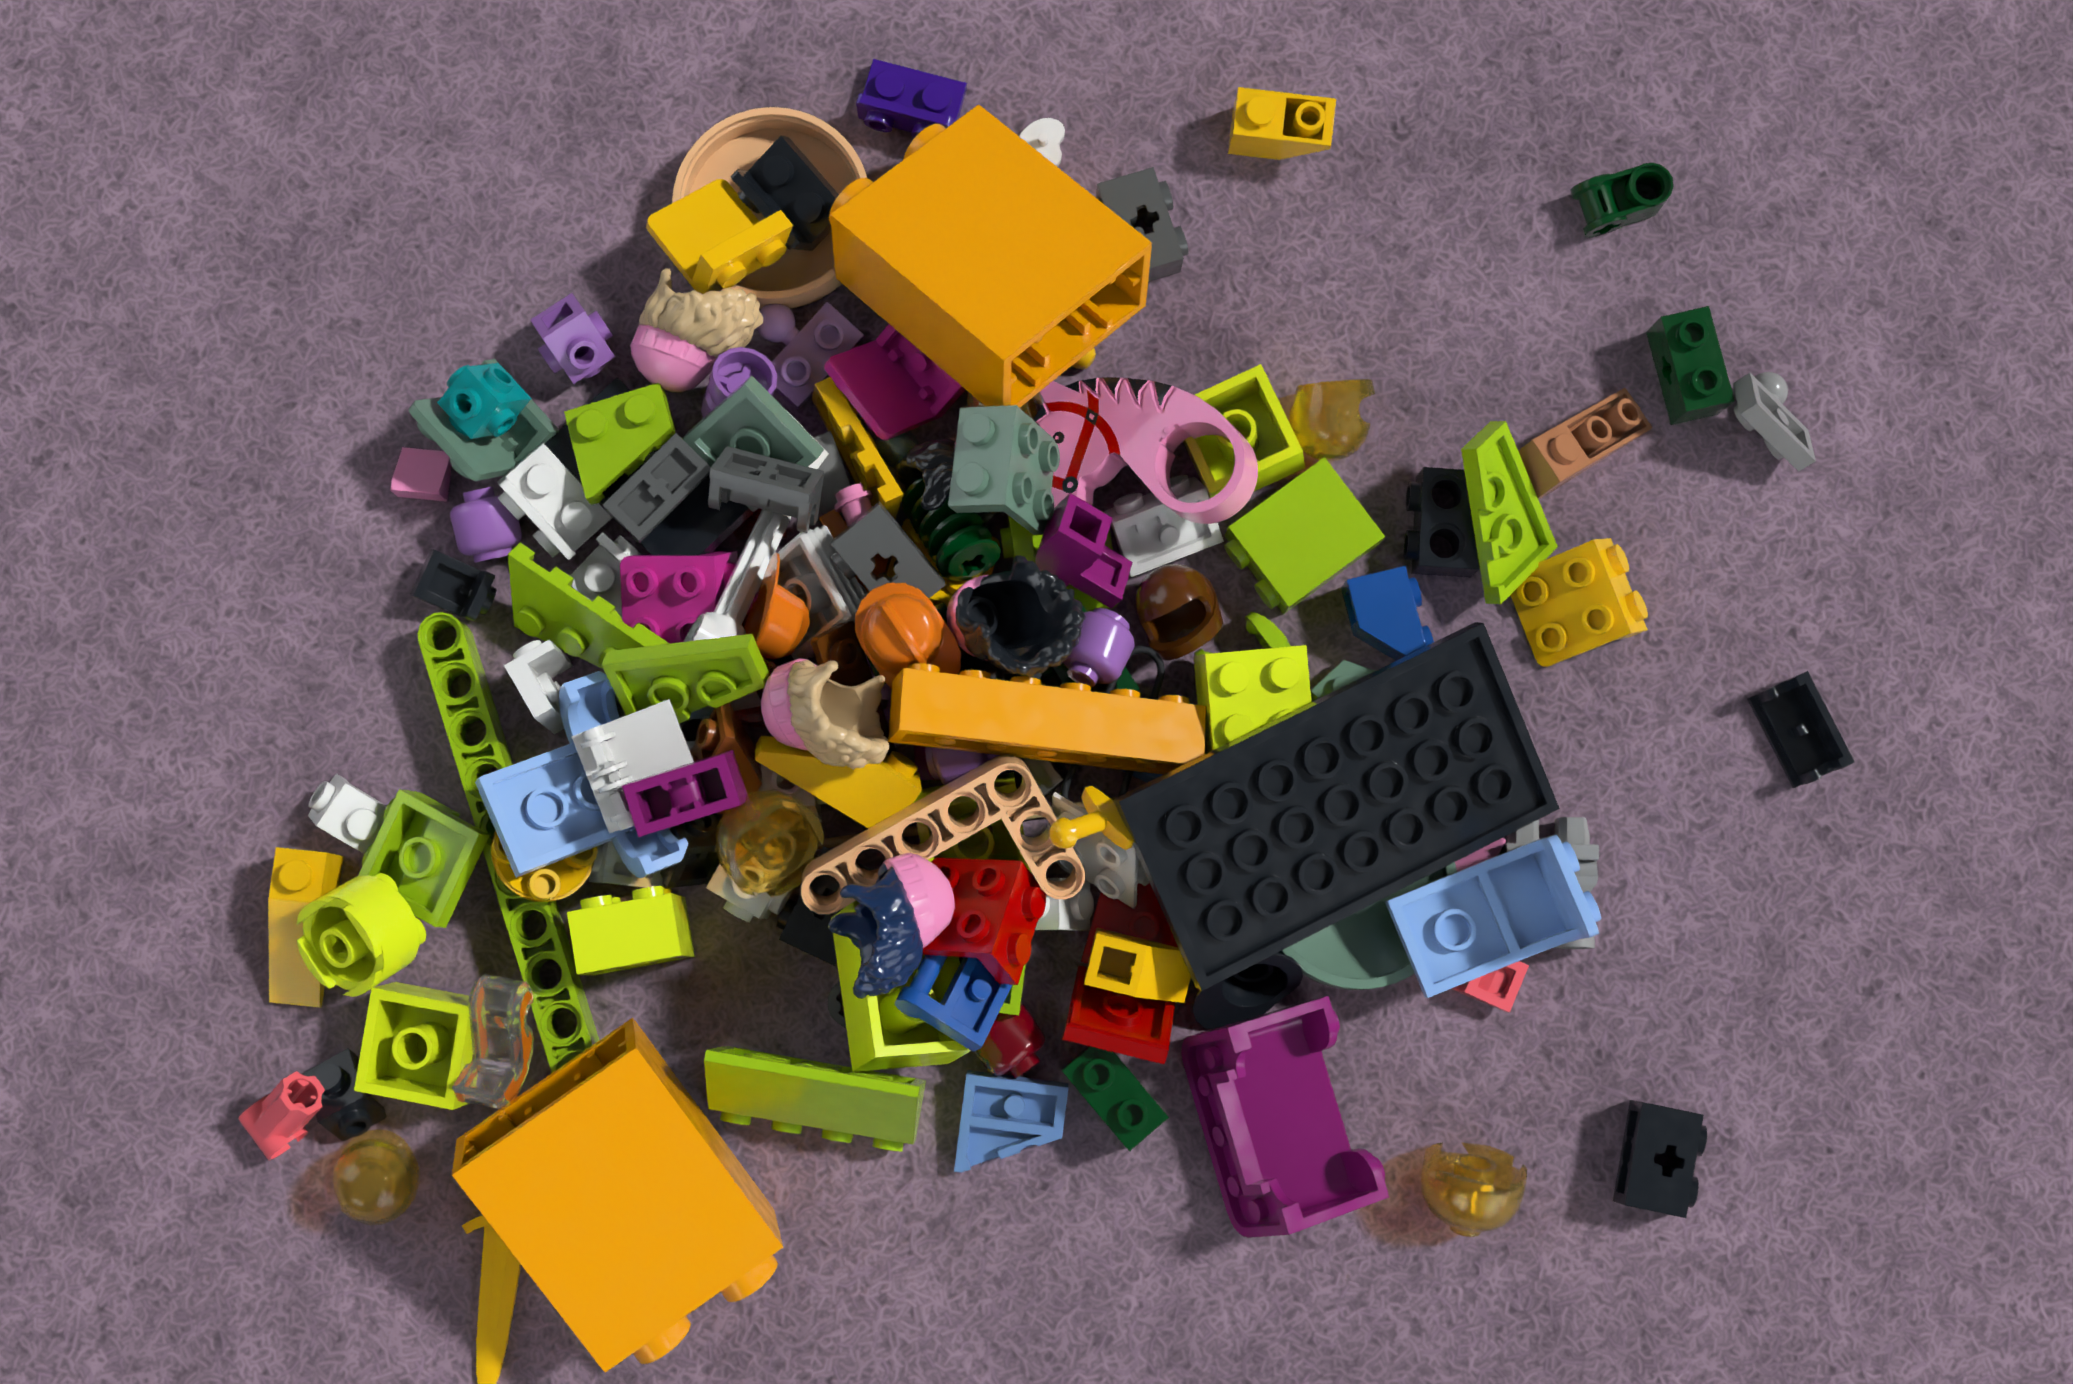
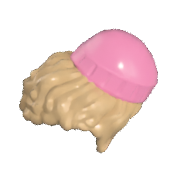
M665 268L661 271L656 290L648 298L645 308L640 315L639 326L630 345L631 356L638 371L651 384L659 383L667 391L684 392L694 389L711 373L713 364L720 354L732 348H745L751 341L754 330L763 324V316L759 311L760 303L756 301V295L753 293L746 295L743 289L723 288L721 291H709L705 294L695 290L688 293H675L672 289L671 270Z
M797 659L774 669L768 677L762 693L761 712L766 728L778 742L786 746L808 750L824 764L841 767L848 766L853 770L855 768H863L866 764H879L884 760L889 750V743L881 729L880 715L876 712L882 699L881 689L885 683L883 675L876 676L860 685L851 687L841 685L829 679L832 672L838 669L836 661H828L817 666L809 660Z

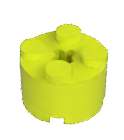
M383 873L375 876L362 875L352 878L307 904L300 911L297 918V924L303 921L304 935L297 939L298 949L309 971L321 984L329 989L337 985L348 990L343 995L350 997L366 993L408 966L415 959L419 946L426 940L424 925L419 919L415 918L410 906L398 892L395 881Z

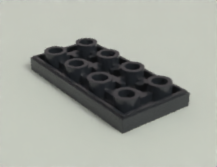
M617 377L588 404L631 390ZM566 424L545 445L581 482ZM658 450L649 453L644 463L630 476L624 473L602 492L605 498L600 503L603 505ZM708 475L640 544L651 555H702L711 553L746 521L752 513L746 505L733 501L721 502L720 510L709 508L708 498L711 478Z

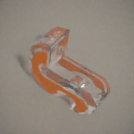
M488 974L481 976L475 981L468 999L473 1055L471 1063L465 1065L452 1087L458 1101L501 1109L514 1100L520 1092L528 1074L534 1043L533 1031L527 1022L528 1010L533 1003V993L527 982Z

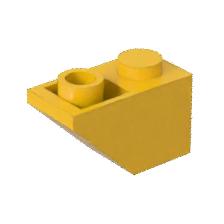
M1238 87L1233 106L1228 154L1281 160L1329 150L1332 143L1336 99Z
M1096 928L1084 985L1133 997L1185 1003L1191 975L1178 947Z

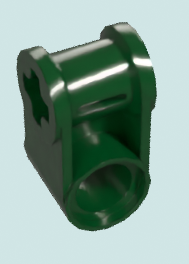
M1644 163L1617 173L1592 177L1575 185L1570 192L1573 199L1579 200L1587 224L1583 228L1584 234L1587 238H1593L1655 216L1672 194L1674 184L1673 177L1665 167L1656 163ZM1644 184L1650 186L1656 194V199L1648 200L1642 198L1636 191V185Z

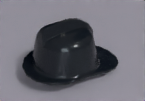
M1279 951L1203 991L1200 990L1195 996L1192 1006L1196 1021L1204 1028L1214 1029L1265 1014L1300 985L1303 978L1301 965L1292 957L1281 954Z

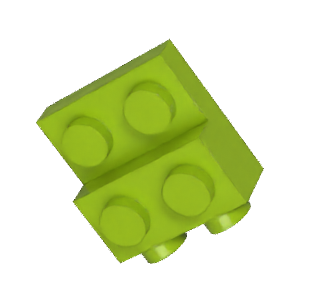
M399 789L395 798L389 802L384 811V822L374 843L368 847L363 855L362 868L358 876H375L379 873L390 876L395 881L398 892L406 900L416 917L434 927L446 928L490 834L459 818L460 814L421 792Z

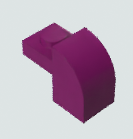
M1069 493L1054 508L1052 518L1047 521L1036 554V565L1040 571L1047 570L1052 575H1057L1059 579L1065 582L1066 587L1070 584L1112 609L1123 598L1133 562L1105 546L1113 518Z

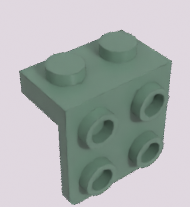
M496 359L484 360L481 365L498 362ZM441 397L415 400L408 409L409 413L417 421V427L420 432L440 446L449 456L452 467L460 475L474 481L506 475L542 442L545 444L559 432L557 426L532 399L517 416L515 424L506 433L498 437L492 435L474 439L461 434L451 425L449 415L437 403Z
M1017 405L960 408L948 507L956 513L1005 512L1033 535H1043L1047 521L1052 518L1054 513V497L1051 492L1053 472L1058 469L1060 463V452L1054 438Z

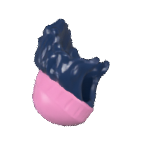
M905 853L888 858L880 866L878 879L874 885L865 887L850 884L840 891L842 898H854L860 903L855 907L856 912L840 913L834 916L828 925L831 932L850 938L853 944L860 949L861 966L858 977L854 982V995L859 999H863L867 995L887 994L891 989L906 984L922 960L923 948L933 942L951 922L955 910V901L950 882L935 864L920 855Z

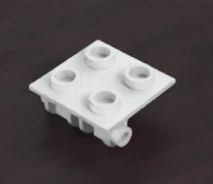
M670 699L571 736L609 834L634 826L622 788L623 785L694 762Z
M1055 792L1052 795V810L1057 819L1065 817L1072 820L1088 814L1085 809ZM1101 831L1078 839L1074 849L1083 865L1085 879L1097 886L1107 897L1118 899L1134 908L1137 904V884L1140 883L1146 886L1149 883L1134 846L1124 850L1103 835ZM1066 860L1056 861L1064 871L1071 874L1073 865Z

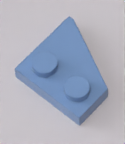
M967 1070L954 1172L962 1173L971 1170L973 1165L997 1157L1003 1159L1020 1153L1023 1148L1032 1145L1041 1146L1061 1139L1069 1083L1026 1077L1015 1079L1014 1076L1010 1075L994 1076L987 1072Z

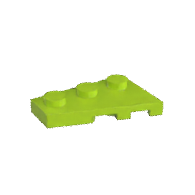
M753 634L607 651L602 662V667L626 715L670 699L679 724L688 721L692 712L706 706L718 708L764 688L769 676V671Z

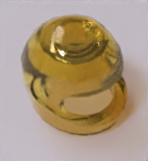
M1372 380L1328 381L1296 387L1289 411V423L1304 453L1316 460H1321L1325 457L1327 461H1339L1358 451L1366 441L1371 426L1370 423L1363 421L1360 417L1359 404L1364 398L1375 394Z
M369 1130L352 1139L342 1151L333 1172V1186L341 1212L350 1219L366 1225H382L398 1218L413 1203L420 1185V1170L411 1147L402 1137L388 1130Z

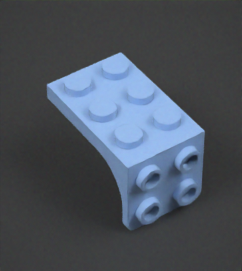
M1556 834L1537 839L1385 901L1425 998H1430L1548 949L1599 934L1596 922L1601 920L1600 910L1592 894L1589 891L1583 892L1575 875V872L1580 870V866L1569 842L1562 843Z

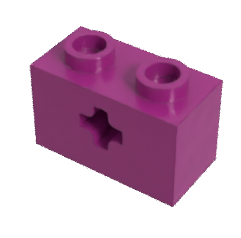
M733 750L650 775L622 786L638 837L742 805L749 800Z

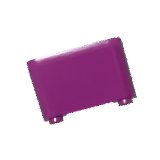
M1329 996L1309 1000L1188 1036L1183 1041L1181 1052L1183 1065L1231 1224L1243 1237L1290 1235L1389 1198L1385 1184V1171L1380 1160L1366 1149H1351L1323 1058L1322 1051L1335 1045L1340 1029L1339 1019L1332 1009Z

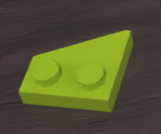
M659 383L564 411L585 498L591 505L597 504L604 499L605 496L602 492L624 473L630 476L644 463L649 453L659 450L676 433L665 390Z

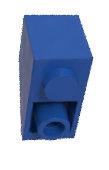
M1406 566L1347 579L1341 586L1353 636L1395 661L1434 643L1430 628L1427 625L1421 626L1417 607L1422 606L1421 591L1416 578L1408 577Z

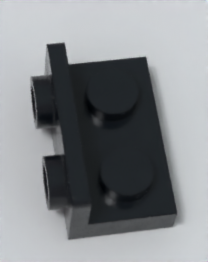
M780 136L748 171L737 169L730 176L740 188L737 193L739 198L752 211L756 213L761 212L767 218L782 210L790 220L793 227L785 245L787 249L813 251L832 231L829 214L839 194L789 137Z

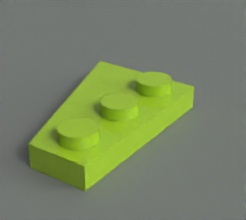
M1490 421L1461 449L1485 603L1501 605L1538 568V563L1546 560L1558 546L1507 422Z

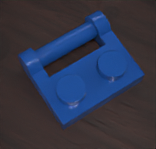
M925 955L909 987H902L895 1001V1006L902 1013L910 1017L920 1018L972 1052L982 1048L1012 985L999 984L978 958L963 957L939 1003L928 996L948 956Z

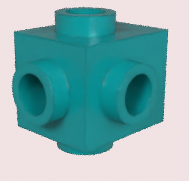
M499 363L475 366L465 365L456 370L447 381L449 388L437 403L449 415L451 425L458 432L468 436L470 439L492 435L498 437L506 433L515 424L517 416L532 398Z

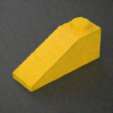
M761 736L756 743L755 761L868 829L913 804L922 791L920 774L916 772L918 767L909 758L896 751H892L890 755L886 754L884 760L879 764H866L863 768H855L853 770L848 766L841 767L824 764L808 750L786 746L771 736Z
M276 847L268 897L269 1002L322 1008L325 986L312 975L300 955L297 939L304 936L303 921L297 924V918L300 911L307 904L340 885L344 856L326 852Z

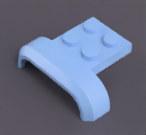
M601 671L563 683L559 690L560 714L570 744L478 777L475 782L516 878L609 841H612L618 855L628 870L636 877L643 878L680 863L688 846L686 838L677 839L670 832L669 828L638 837L634 825L609 834L571 737L619 718L615 702V692L607 675Z

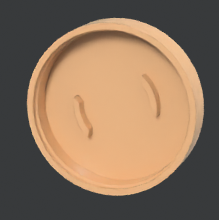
M757 108L725 118L707 130L694 143L682 161L677 173L672 203L716 179L726 180L738 193L740 188L730 176L737 169L748 171L780 136L789 137L838 194L851 182L859 178H867L859 156L851 144L825 121L805 112L789 108ZM752 211L759 221L765 219L761 212L756 213ZM832 231L813 251L787 249L785 254L774 264L768 267H761L745 276L731 289H743L746 295L749 293L755 294L757 297L756 301L760 303L759 309L768 304H782L789 309L797 308L825 297L842 284L836 279Z

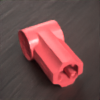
M296 1071L282 1079L270 1094L251 1105L238 1119L270 1161L290 1149L291 1147L288 1144L290 1141L296 1139L299 1142L308 1134L304 1126L323 1107L321 1098L325 1089L315 1076H305Z

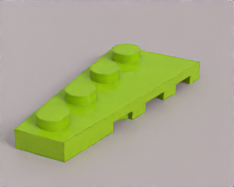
M521 542L508 553L514 627L519 628L525 634L544 641L551 640L568 655L579 657L602 669V662L607 651L670 644L640 623L635 624L632 628L625 624L615 610V606L599 595L593 601L571 587L573 578L559 568L555 567L551 572H548L532 561L535 552Z

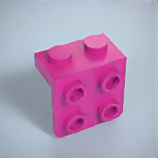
M890 324L886 326L876 340L831 356L824 365L825 371L834 381L836 387L847 397L865 420L866 425L882 440H889L942 417L966 390Z
M716 551L702 555H631L624 557L620 562L623 622L631 628L635 624L640 623L670 644L684 642L685 637L701 614L714 612L737 564V551Z

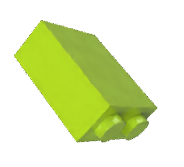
M1324 457L1231 524L1224 535L1229 541L1224 545V548L1238 568L1243 569L1247 566L1259 582L1254 585V588L1262 601L1270 609L1278 606L1281 612L1285 614L1377 547L1385 538V535Z

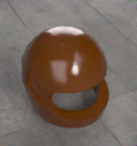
M1171 564L1155 569L1142 580L1136 592L1137 615L1147 633L1148 644L1164 661L1178 659L1195 651L1210 641L1222 628L1223 619L1213 585L1202 573L1187 565ZM1198 626L1188 635L1174 641L1183 629H1192Z

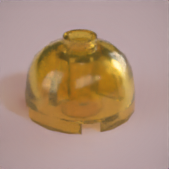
M778 790L754 791L746 795L745 803L727 809L724 812L717 826L715 850L724 872L746 894L755 896L753 892H766L770 897L782 895L802 883V873L805 867L815 859L813 856L817 850L818 842L823 845L824 833L819 818L796 797Z
M1443 1142L1433 1144L1425 1150L1421 1174V1192L1430 1211L1439 1220L1449 1225L1451 1231L1461 1236L1475 1237L1480 1235L1481 1232L1492 1231L1504 1226L1515 1216L1520 1209L1525 1192L1528 1169L1524 1164L1518 1170L1513 1167L1514 1156L1488 1145L1462 1143L1469 1154L1442 1152Z

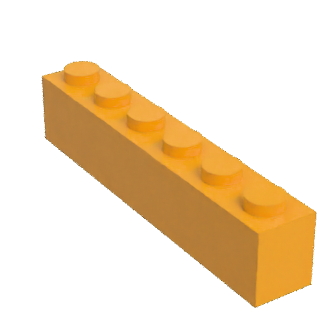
M915 663L909 665L908 668H903L892 681L888 742L994 755L1010 754L1019 758L1166 774L1205 754L1206 706L1189 704L1187 697L1179 695H1165L1155 700L1140 698V692L1131 689L1111 690L1108 694L1092 692L1091 686L1083 683H1064L1060 687L1041 685V680L1035 677L1017 676L1011 678L1010 681L991 679V674L986 671L964 670L957 675L941 673L940 668L933 664Z

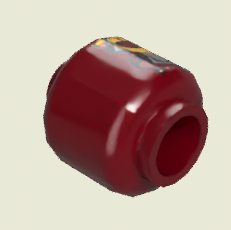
M1021 1003L1019 1016L998 1013L982 1048L975 1051V1053L991 1075L1001 1076L1010 1071L1016 1079L1041 1061L1035 1052L1043 1046L1045 1036L1026 1007Z

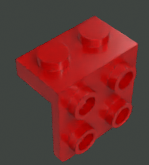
M936 858L932 860L931 863L935 864L950 882L954 894L955 910L950 924L933 942L923 948L922 955L978 958L999 984L1018 985L1023 967L1030 959L1031 941L1038 919L1042 917L1045 911L1046 893L1041 889L1037 880L1022 861Z

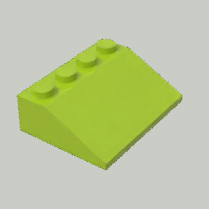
M731 1046L712 1048L705 1052L704 1067L708 1109L721 1111V1121L750 1125L752 1117L772 1120L770 1129L794 1134H801L802 1125L823 1129L821 1138L852 1143L853 1134L873 1137L872 1147L900 1152L903 1151L904 1143L914 1144L916 1141L926 1080L871 1070L852 1072V1067Z

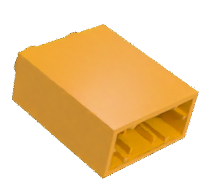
M979 104L947 128L941 124H932L923 129L908 146L903 161L874 182L869 178H859L851 182L837 196L830 210L829 221L832 229L836 279L986 407L1017 405L1020 408L1146 306L1152 242Z
M634 1018L619 1026L456 1139L452 1176L605 1373L631 1354L641 1364H648L660 1359L674 1349L688 1333L691 1322L686 1316L719 1292L728 1302H736L748 1297L770 1279L778 1266V1261L773 1254L783 1248L775 1210Z

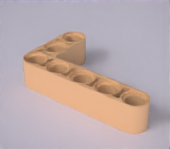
M1003 754L992 758L811 861L802 873L801 896L804 904L817 914L828 915L837 912L856 901L854 898H842L840 896V891L845 886L854 884L870 887L878 879L879 868L865 870L857 864L856 858L863 850L869 848L877 849L884 854L886 859L905 853H913L929 860L999 819H1002L1039 886L1048 896L1063 900L1075 896L1085 883V871L1074 847L1063 849L1052 843L1049 830L1051 825L1057 820V817L1028 766L1017 756ZM1006 770H1015L1022 775L1020 787L1011 793H1002L994 787L997 776ZM960 796H968L977 803L975 812L965 819H957L948 812L950 803ZM1040 815L1048 820L1045 832L1034 838L1023 835L1020 832V826L1027 817ZM915 822L923 823L931 829L929 838L924 843L918 845L910 844L902 837L904 829L909 824ZM1066 860L1073 865L1069 877L1059 882L1052 881L1046 877V871L1053 862ZM820 875H830L839 882L840 886L834 894L821 896L811 889L810 884L812 880Z

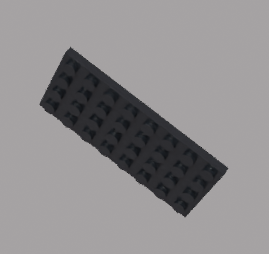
M1474 622L1113 799L1122 821L1134 839L1133 846L1195 987L1201 991L1560 809L1484 623Z

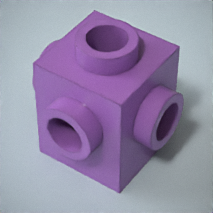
M572 293L530 320L545 342L538 350L555 374L564 369L573 384L582 378L595 376L602 371L608 361L615 357L605 342L613 335L597 311L587 315Z

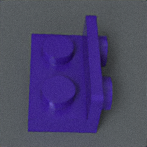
M873 59L863 94H858L856 101L858 118L864 120L866 126L876 131L891 132L893 128L912 132L911 136L913 138L932 124H941L947 128L959 119L967 91V83Z

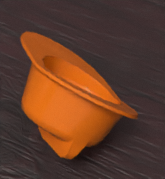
M775 552L768 563L759 591L742 622L746 634H753L762 657L773 660L791 655L807 633L810 625L809 610L804 601L777 584L780 555Z
M886 583L872 589L861 600L855 615V633L862 649L879 674L885 677V683L891 689L892 681L900 671L915 663L933 664L940 668L941 673L958 675L961 668V651L955 636L931 600L920 589L906 583Z

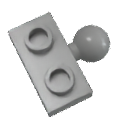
M1763 372L1754 377L1751 373H1748L1733 383L1737 400L1734 412L1737 419L1746 430L1752 431L1755 429L1763 436L1767 448L1778 460L1785 458L1798 471L1816 461L1809 430L1783 405L1788 396V386L1780 375L1773 372Z

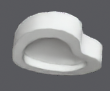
M1042 118L1032 122L1021 132L1019 137L1054 165L1059 166L1062 158L1060 144L1065 135L1063 124L1053 118Z

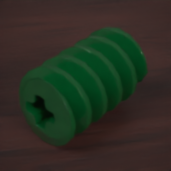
M919 478L907 488L902 498V509L916 533L919 534L920 540L925 548H927V552L933 562L936 563V567L942 577L950 581H965L984 574L994 566L1000 557L1001 550L997 542L991 540L992 535L989 529L983 526V520L978 512L956 513L948 507L949 497L942 507L933 511H926L921 507L922 495L925 490L923 478Z

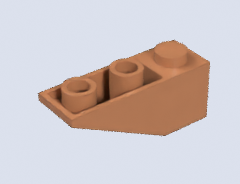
M1623 388L1532 439L1518 451L1539 500L1653 427L1627 389Z

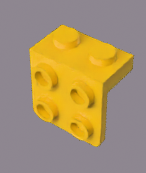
M716 179L651 214L646 224L647 231L693 289L701 294L709 291H720L723 288H731L745 276L759 268L774 264L785 254L787 250L785 245L793 227V224L782 210L759 221L742 202L732 186L724 179Z
M1611 538L1593 539L1539 562L1538 568L1510 595L1534 657L1540 666H1552L1612 641L1629 638L1648 630L1644 619L1648 618L1645 602L1638 591L1632 592L1625 575L1626 572H1629L1628 560L1622 548L1618 544L1613 545Z

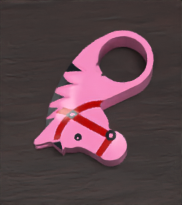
M1116 377L1081 380L1066 386L1052 381L1040 391L1044 402L1037 412L1034 421L1054 438L1060 452V463L1058 469L1053 472L1051 490L1054 497V508L1069 493L1092 505L1094 490L1109 483L1126 465L1131 467L1164 505L1180 517L1194 523L1212 524L1232 517L1246 505L1254 492L1258 478V464L1253 448L1217 409L1196 395L1155 381ZM1205 435H1219L1228 438L1233 446L1235 464L1231 478L1226 486L1217 495L1202 502L1187 503L1177 500L1170 484V471L1175 458L1173 453L1175 449L1190 436L1194 439Z

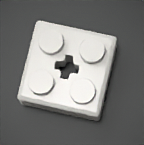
M826 525L820 528L816 527L813 530L809 529L808 533L800 532L778 552L780 555V568L777 584L802 599L809 610L810 625L807 633L791 654L794 660L808 659L815 656L811 646V639L840 623L848 621L855 623L858 607L864 598L863 596L867 594L866 589L858 583L855 577L848 580L830 558L836 550L831 545L834 538Z

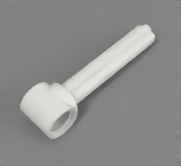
M762 509L714 612L701 614L692 625L684 642L746 634L742 622L791 516Z

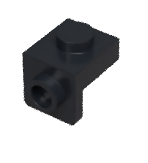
M430 549L410 595L460 618L475 621L478 614L485 615L494 601L497 589L491 585L495 575L487 571L478 570L435 549Z
M349 1048L303 1073L305 1076H315L325 1089L321 1098L323 1107L316 1113L317 1122L341 1141L364 1134L371 1126L387 1117L384 1107L372 1098L371 1094L354 1091L359 1058Z

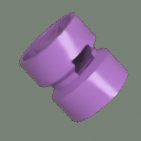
M744 347L728 349L720 354L713 364L709 384L706 387L702 400L701 413L703 418L750 376H753L773 396L777 385V373L771 361L762 353Z

